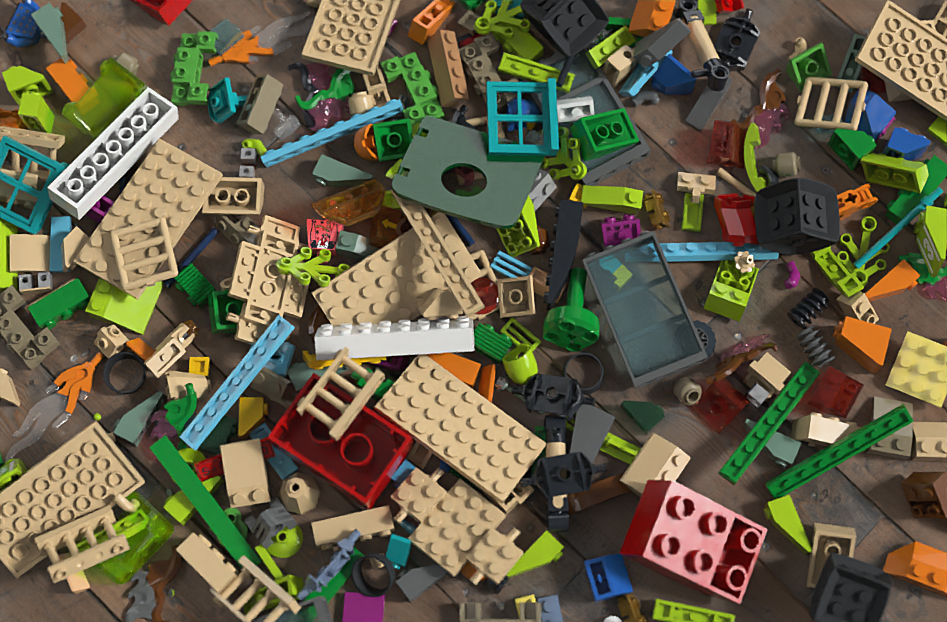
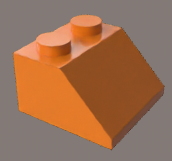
M638 0L628 32L646 37L670 23L676 1Z

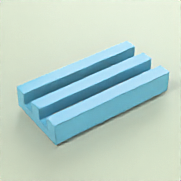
M498 251L497 256L490 265L494 271L508 278L517 276L496 266L497 263L521 276H528L532 271V267L501 251ZM500 258H503L504 260H506V261H508V262H510V263H512V264H514V265L520 267L521 269H523V270H525V271H527V272H526V273L523 272L522 270H520V269H518V268H516V267H514V266H512V265L506 263L505 261L501 260Z

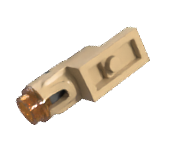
M190 319L183 321L154 349L155 353L143 364L156 378H159L186 352L184 349L197 336L198 326Z

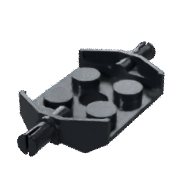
M747 8L742 18H727L714 45L722 65L727 67L729 72L744 71L760 35L756 25L750 22L754 12L752 9ZM738 39L741 44L735 46L731 43V40Z
M536 373L530 377L526 385L523 387L512 386L513 389L511 390L512 394L524 396L529 413H531V410L566 415L568 419L579 410L581 405L595 406L596 398L585 397L582 394L578 379ZM552 389L557 390L553 397L547 396L548 391Z
M582 451L539 459L534 475L530 478L520 479L521 487L535 486L545 499L582 491L588 492L594 474L607 472L606 463L592 464L588 457ZM561 469L569 471L570 477L568 479H562L559 476Z

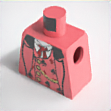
M307 219L308 246L312 249V254L319 256L322 249H327L331 252V255H337L335 247L340 230L344 231L343 221Z

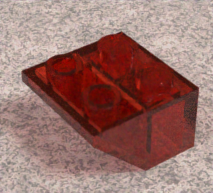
M715 120L711 131L706 163L744 169V144L747 131L734 123Z
M829 366L807 404L826 414L846 419L864 384Z

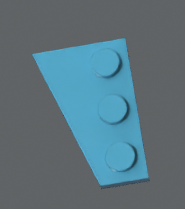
M670 50L661 60L646 69L638 63L619 93L623 97L635 96L655 73L669 53L672 54L673 51Z

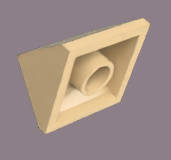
M532 276L497 279L500 318L535 314Z

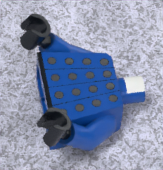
M21 0L22 3H18L6 29L0 27V40L4 39V42L19 48L30 46L31 44L37 45L41 37L46 38L31 16L32 13L40 9L33 0Z

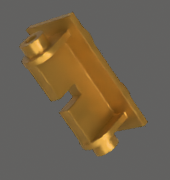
M652 189V195L647 193L643 199L647 212L655 211V213L649 215L652 227L656 230L662 229V225L671 227L669 223L671 220L670 215L663 207L665 203L661 193Z
M634 594L618 598L619 603L617 604L622 617L630 616L624 622H646L645 618L640 614V603L637 597H634Z

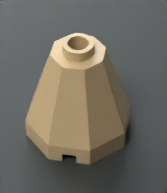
M178 371L164 372V382L168 383L165 387L168 402L185 397L187 394L185 384L192 383L194 391H197V402L208 397V391H212L211 382L206 380L205 375Z
M297 472L282 481L278 497L288 512L303 515L316 508L321 491L312 476Z

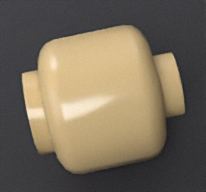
M367 92L352 93V97L348 99L350 114L353 116L365 114L369 109L373 108L372 96L367 94Z

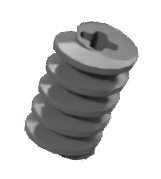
M813 325L800 332L796 339L802 340L799 345L801 347L806 346L804 353H810L807 358L808 360L815 359L811 365L813 367L818 366V369L827 365L836 357L828 356L832 350L824 349L828 343L820 342L824 337L816 336L820 330H813L812 328L815 326Z

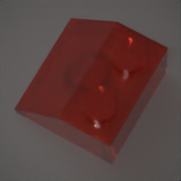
M726 378L711 383L698 402L691 406V409L720 434L750 401Z

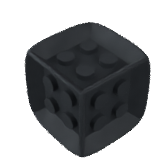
M522 0L520 4L522 11L539 33L566 57H572L585 48L603 31L609 22L606 12L597 0Z
M791 178L760 189L755 196V227L759 245L774 252L799 255L818 251L837 243L840 236V218L835 189L828 184L808 178Z
M830 553L813 593L809 608L810 617L816 622H881L890 598L893 585L892 579L888 573L868 563L842 554Z

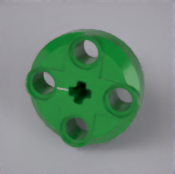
M582 268L571 269L566 306L550 310L546 314L543 325V338L572 352H579L583 348L595 343L599 338L600 332L598 317L591 311L583 308L587 272Z

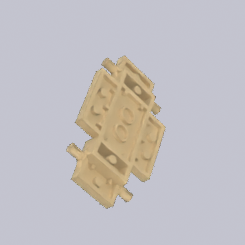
M267 215L263 217L260 228L248 225L247 233L257 235V245L245 241L240 242L227 295L245 301L240 315L228 312L226 320L237 323L235 340L253 346L278 315L283 317L284 314L296 319L302 318L309 284H300L299 280L291 274L283 275L279 273L276 267L278 259L284 257L292 258L297 255V250L301 251V248L309 247L299 242L300 227Z
M416 467L391 495V499L401 508L394 519L400 524L408 515L420 523L408 539L453 577L468 562L477 570L470 579L472 583L477 585L484 576L490 578L498 585L523 555V551L513 543V540L520 532L513 528L505 536L496 531L495 529L504 520L506 515L461 479L447 493L437 483V480L444 473L440 468L437 467L433 474L429 476Z

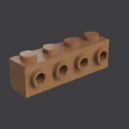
M439 30L429 37L427 42L441 107L457 108L469 100L456 36L453 31Z

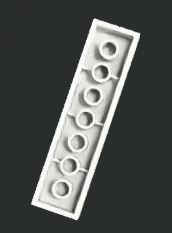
M148 87L47 187L50 200L80 220L178 120L177 106Z
M460 316L453 320L441 317L436 321L423 318L419 319L418 322H410V320L405 319L400 320L399 323H391V321H381L379 324L362 322L360 325L343 323L340 326L334 327L332 324H324L318 327L314 337L316 360L333 359L338 350H343L345 346L350 351L348 358L474 351L473 318L469 319L467 316Z

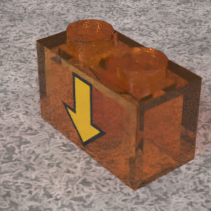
M380 205L373 212L369 237L370 246L380 249L398 238L396 226L401 221V211Z

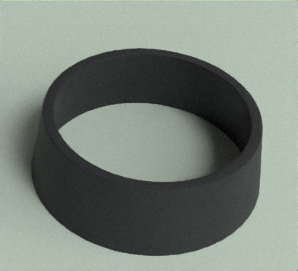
M117 353L110 357L104 366V381L111 390L117 393H134L145 382V365L141 358L134 353ZM122 359L137 361L144 371L141 382L129 391H118L110 382L112 367Z
M578 353L565 363L562 377L568 378L567 366L573 358L588 356L595 359L601 366V377L594 386L581 388L582 394L589 395L596 392L603 384L604 368L596 356L590 353Z
M370 553L358 558L354 562L351 575L354 585L362 594L369 597H380L394 583L395 569L386 556L379 553ZM365 558L377 559L385 566L389 574L388 587L377 589L370 586L364 580L361 566Z

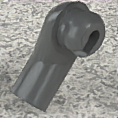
M643 91L632 98L631 102L635 107L644 101H650L651 104L655 105L659 103L660 98L658 97L659 94L655 91Z

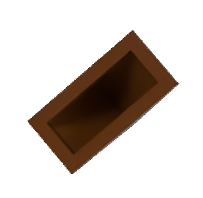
M61 2V13L63 15L61 20L64 23L66 44H68L86 25L73 9L65 2Z

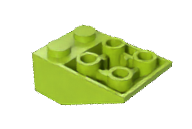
M528 196L516 225L508 229L496 228L511 257L518 256L540 246L534 205Z
M721 260L704 309L740 322L759 268L752 267L751 272L741 273L740 269L735 268L734 260Z

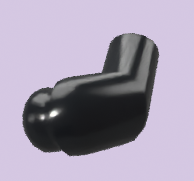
M764 164L759 172L768 178L769 182L766 186L779 182L777 173Z

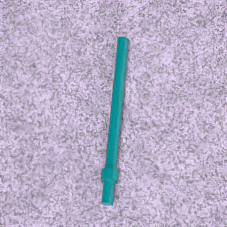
M938 186L928 196L925 195L912 211L855 261L853 265L857 269L864 265L918 216L926 206L933 205V201L944 191Z

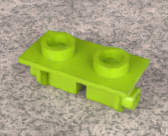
M608 432L600 450L630 465L641 448Z

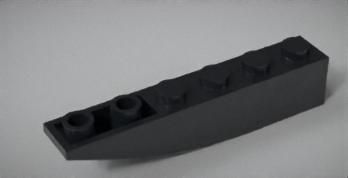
M561 199L560 206H556L555 217L558 218V223H554L553 234H556V240L551 241L550 251L554 252V255L549 257L548 268L552 270L551 275L547 274L546 286H549V292L544 293L543 303H547V311L552 309L558 299L575 259L583 202Z

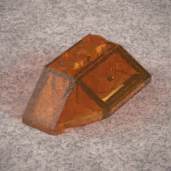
M375 178L311 203V207L322 218L336 225L351 226L381 213L386 187Z

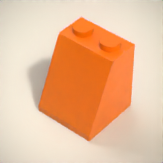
M846 316L843 321H839L838 326H835L833 337H835L834 344L870 373L876 374L883 366L892 329Z

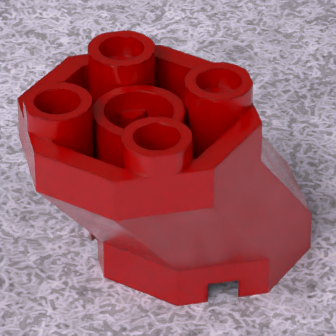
M737 193L720 194L718 197H715L714 206L722 229V239H724V242H733V246H744V243L759 245L755 227V197L749 194H743V197H741Z

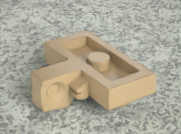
M678 172L677 191L692 193L691 203L699 204L700 194L714 195L716 176Z

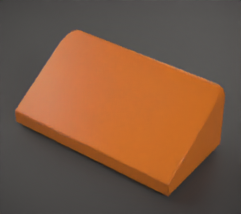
M140 338L126 343L127 347L144 362L155 353Z
M495 364L481 368L478 393L491 403L496 375Z

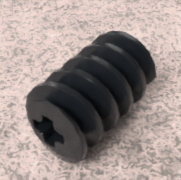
M814 287L812 292L803 297L801 302L796 304V308H791L787 315L795 325L805 330L807 327L804 322L811 324L810 317L817 319L815 312L822 314L823 311L820 307L827 309L828 305L826 302H829V299L823 291Z

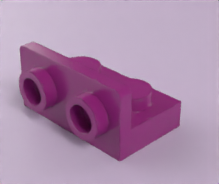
M634 214L623 215L622 219L607 217L604 218V221H600L604 247L620 245L621 241L627 238L635 239L641 233L640 219L634 217Z

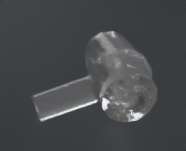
M278 108L275 109L273 114L281 123L273 132L282 141L292 133H295L301 125L294 115L291 114L286 118Z

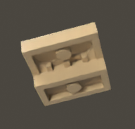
M37 234L10 235V272H31L32 274L50 272L51 236Z

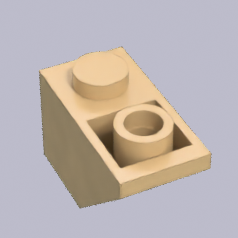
M77 226L63 239L61 244L62 268L65 273L69 269L73 271L78 266L74 263V260L89 240V237Z
M861 291L848 298L841 294L836 299L848 317L873 324L879 320L865 293Z

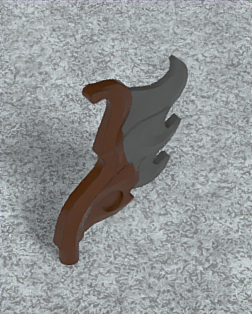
M180 545L172 546V556L168 560L154 561L147 565L150 569L149 572L139 571L133 575L131 581L134 582L138 579L139 583L132 588L127 596L128 599L134 596L135 602L126 613V622H133L137 618H147L153 620V622H170L164 621L161 617L166 598L163 589L176 577L180 570L182 555L176 550Z

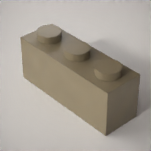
M268 74L256 75L236 124L253 135L264 134L268 128L270 117L275 111L277 100L281 96L283 84Z

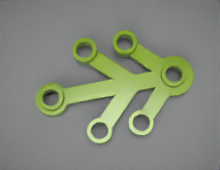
M489 0L486 3L483 17H479L475 21L474 29L481 35L493 32L502 34L505 39L509 40L514 37L513 28H504L496 24L503 23L516 26L522 32H527L530 30V21L512 18L523 13L520 5L507 11L513 0H502L497 16L491 18L492 13L497 10V3Z
M566 127L558 128L561 149L559 148L556 154L557 157L544 158V166L542 162L540 167L541 169H547L549 166L565 164L568 167L563 170L552 168L549 171L552 180H559L561 177L571 176L574 180H580L587 173L586 165L580 161L579 147L581 142L578 138H570L568 140L569 130ZM543 130L537 132L535 137L536 141L543 145ZM569 148L572 149L573 160L569 157Z
M871 216L865 217L860 223V228L863 231L860 250L852 241L850 234L844 233L840 237V244L849 249L856 261L868 251L871 232L877 226L876 220ZM865 224H870L871 228H866ZM843 237H847L849 242H844ZM888 243L884 245L886 246V250L880 249L868 261L878 256L879 254L887 253L890 248V245ZM840 251L836 256L850 274L853 273L856 277L861 278L863 286L868 283L869 276L877 271L882 272L887 266L885 260L878 259L873 266L864 270L865 264L857 269L848 259L849 255L847 252ZM839 255H844L846 259L841 260ZM877 263H882L883 268H879Z
M309 247L301 248L300 254L292 258L284 257L276 262L279 273L293 275L302 285H308L312 277L321 287L329 286L330 277L326 274L320 275L318 272L335 274L336 277L350 268L347 264H340L338 267L319 265L330 260L331 252L327 249H322L319 256L310 261L299 263L304 259L311 258L312 249Z

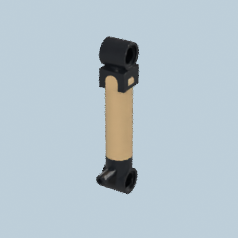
M680 0L676 19L680 18L691 29L688 37L703 67L700 70H693L691 76L693 78L707 76V86L713 91H722L725 89L730 74L729 70L722 65L703 25L704 17L702 12L697 10V2L695 0Z
M545 415L546 458L566 454L565 415ZM566 469L559 471V476L562 479H566ZM567 495L548 498L546 500L547 531L568 532Z

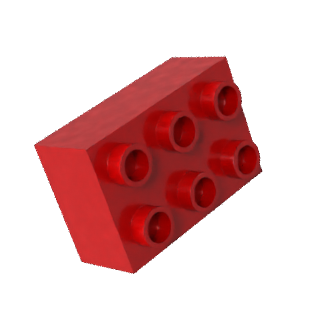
M313 372L267 438L273 447L367 510H370L391 481L393 474L413 449L412 437L364 406L339 440L335 441L330 437V430L327 425L307 411L302 416L297 412L298 402L303 397L306 398L321 379L320 376ZM329 382L323 388L346 405H350L354 401L352 397ZM319 395L311 404L334 421H338L342 416V411Z

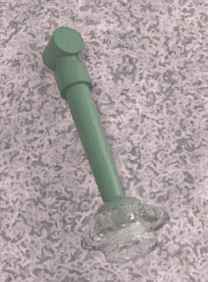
M507 375L504 378L500 376L494 385L497 387L496 392L506 389L511 393L513 389L508 385ZM513 394L522 401H524V396Z

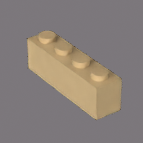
M389 505L312 523L316 546L318 549L321 548L322 551L332 549L333 545H336L346 537L348 538L355 529L361 533L357 538L361 542L369 541L372 539V536L380 535V537L392 535L391 532L395 531Z

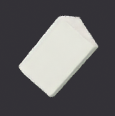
M591 96L557 100L558 123L577 121L582 117L594 115V104Z

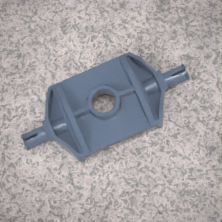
M357 529L348 538L346 537L337 543L341 548V552L336 551L330 559L332 562L327 567L323 566L319 570L317 579L311 575L308 576L304 588L296 595L300 600L303 601L310 592H321L322 586L326 588L327 583L351 559L349 555L354 554V542L361 535Z

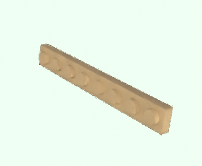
M391 190L394 198L466 316L469 317L483 309L482 301L425 208L396 196Z

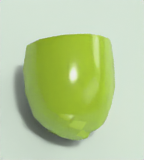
M521 343L502 358L504 369L514 383L526 385L530 377L538 373L537 362L529 344ZM526 351L525 354L518 358V354Z

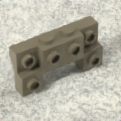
M491 32L475 38L473 43L458 49L460 58L466 68L465 74L469 80L472 79L474 82L473 88L477 95H481L485 105L486 82H502L488 57L499 51V45ZM515 77L507 82H518ZM496 92L497 111H501L506 107V101L517 99V93Z
M11 285L0 294V339L5 338L8 342L6 344L8 349L12 353L17 352L28 367L33 370L61 343L47 327L36 336L31 333L14 312L26 301Z
M461 602L460 622H542L541 602H521L520 619H482V602Z

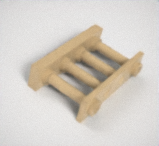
M0 126V142L2 137L6 135L22 144H27L37 152L39 146L47 147L49 150L48 157L55 161L56 150L65 143L64 135ZM12 151V166L2 165L1 169L22 172L24 168L20 167V154ZM34 161L31 162L30 169L27 171V173L38 174L43 182H46L51 172L49 169L48 171L38 170V163Z
M346 346L343 350H338L333 358L334 362L308 396L306 398L303 397L297 404L299 415L302 416L307 411L329 427V435L335 441L339 440L385 379L384 374L378 369L375 373H369L348 358L350 351ZM342 363L365 379L366 385L363 389L356 388L335 373ZM330 379L354 395V401L350 405L344 404L323 389ZM318 395L342 411V416L338 421L332 420L311 405Z
M110 505L34 538L41 555H49L53 565L48 567L54 583L130 549L125 535L117 536L112 526L116 523V519ZM105 529L110 540L98 544L94 533ZM86 537L91 548L79 553L75 542ZM67 546L72 557L60 561L56 550Z
M244 555L238 560L243 566L242 572L220 594L213 588L209 590L215 596L213 601L220 607L223 605L227 607L242 622H251L272 599L275 600L276 598L280 600L278 602L279 605L263 622H274L285 610L288 611L290 609L296 614L301 609L290 595ZM253 576L255 578L253 580L254 583L231 605L226 599L247 577ZM266 587L267 590L264 597L243 616L238 610L259 588Z

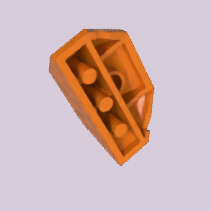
M915 541L888 554L883 568L885 573L947 597L946 552Z

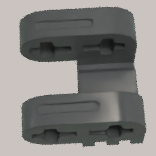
M276 496L268 502L272 508L262 512L257 520L253 515L244 520L265 549L274 544L271 537L279 533L285 526L291 530L298 525Z

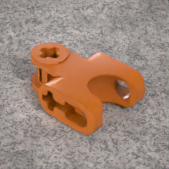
M864 184L855 190H848L837 195L840 221L850 217L852 213L874 205L878 201L877 197H873L869 190L871 188L870 184Z

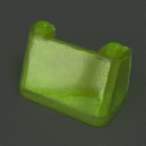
M112 57L100 65L101 76L77 103L75 101L72 103L68 102L62 112L63 116L92 142L147 89L146 83Z
M136 490L125 498L129 502L131 499H136L140 502L137 511L142 509L149 518L145 526L146 528L126 539L129 550L96 564L105 575L119 585L129 581L174 532L173 524ZM124 510L118 516L116 522L131 515L132 512Z

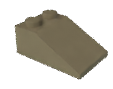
M873 397L870 422L901 404L906 406L913 419V403ZM913 422L867 448L866 454L904 461L908 459L911 453Z

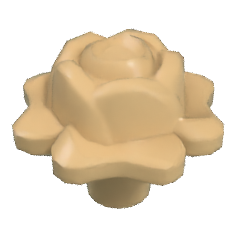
M748 251L737 252V256L734 257L735 268L740 269L741 273L751 272L752 267L755 266L753 255H749Z

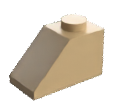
M0 368V399L19 407L20 401L13 380L7 375L8 372Z

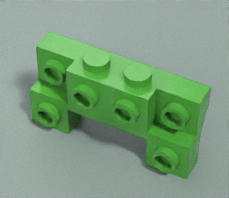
M198 31V34L182 33L180 47H177V53L173 57L174 71L171 72L170 76L171 82L174 84L171 102L175 106L208 105L209 102L206 99L207 91H210L211 88L207 83H199L204 57L202 53L216 54L215 40L219 38L216 32Z
M415 52L401 58L396 56L381 62V68L387 76L388 83L402 78L414 106L403 110V115L406 119L410 118L411 126L420 123L426 116L445 119V115L437 100V96H439L438 90L435 85H431V75L428 69L424 70Z

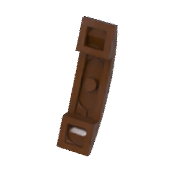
M624 473L591 484L588 492L582 491L568 494L569 516L612 498L633 492L620 481Z

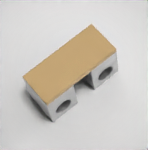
M50 272L38 273V288H34V279L31 274L19 275V292L22 295L48 293L53 290V279Z

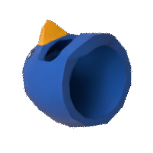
M521 98L522 115H540L538 106L531 99ZM517 99L506 101V114L518 115ZM507 122L508 132L518 130V122ZM522 122V129L528 128L531 130L536 123Z

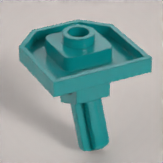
M224 77L209 91L207 99L209 102V115L216 123L224 122L236 112L238 107H244L248 95L237 96L236 93H232L230 78Z

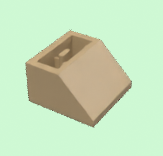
M449 287L436 288L419 308V313L423 317H427V320H436L438 316L457 318L458 314H463L460 304Z

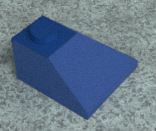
M669 53L653 74L651 83L656 91H661L664 95H687L693 93L697 78H693L691 72Z
M859 90L849 102L844 123H851ZM867 90L864 100L866 104L865 110L861 112L856 131H864L875 141L894 117L896 111L877 94Z

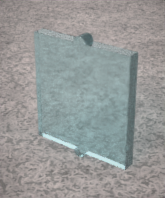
M227 18L210 31L216 32L219 37L218 40H215L214 47L220 56L245 37L244 33L238 29V26L232 24Z

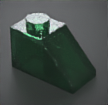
M623 401L620 406L646 435L665 418L664 410L658 404L654 405L652 402Z

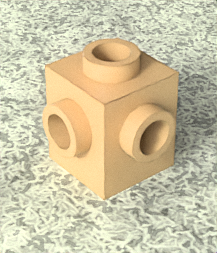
M111 325L107 328L103 327L97 332L98 336L94 344L109 359L113 355L123 352L129 340L115 325Z

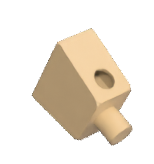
M625 45L606 60L603 73L613 89L635 69L637 61L633 58L635 47L631 49Z

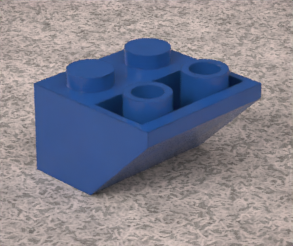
M895 127L887 139L882 154L913 161L922 157L931 141L923 135H915L905 128Z
M621 554L602 556L584 562L583 566L595 603L633 592Z

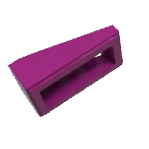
M409 355L393 356L392 363H389L391 356H386L384 362L381 360L377 364L365 363L403 373L406 370Z

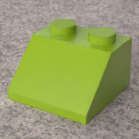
M22 66L10 67L7 71L2 72L7 88L18 106L21 103L23 93L35 92L42 97L53 93L51 86L42 74Z

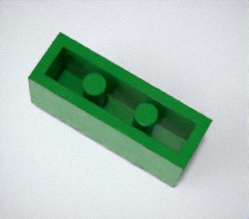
M76 278L29 306L28 309L42 330L46 327L50 330L59 321L71 318L76 311L86 309L91 297L79 278Z

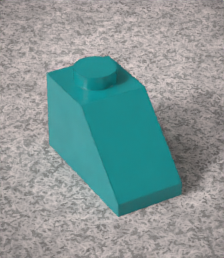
M392 534L386 557L391 561L394 568L399 570L400 567H406L413 545L411 540Z

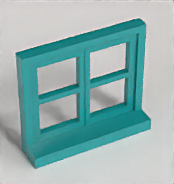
M548 78L546 83L487 81L488 155L556 156L559 150L556 78ZM496 92L517 93L518 115L497 114ZM521 93H541L542 115H522ZM497 122H518L519 144H498ZM522 122L543 123V145H523Z
M5 135L0 142V169L9 149L28 158L19 180L0 171V180L15 187L7 207L5 208L0 205V217L35 235L41 231L53 205V201L49 198L47 187L69 164L65 162L59 163ZM32 161L51 170L42 191L23 183ZM19 189L38 198L29 220L10 210Z

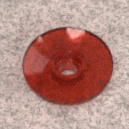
M862 66V77L868 83V88L878 94L885 92V81Z
M479 277L471 282V285L476 293L479 291L484 292V295L479 297L484 308L474 314L483 315L492 312L497 307L499 295L498 286L492 280Z

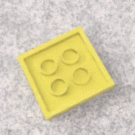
M907 331L885 385L942 407L947 395V346Z

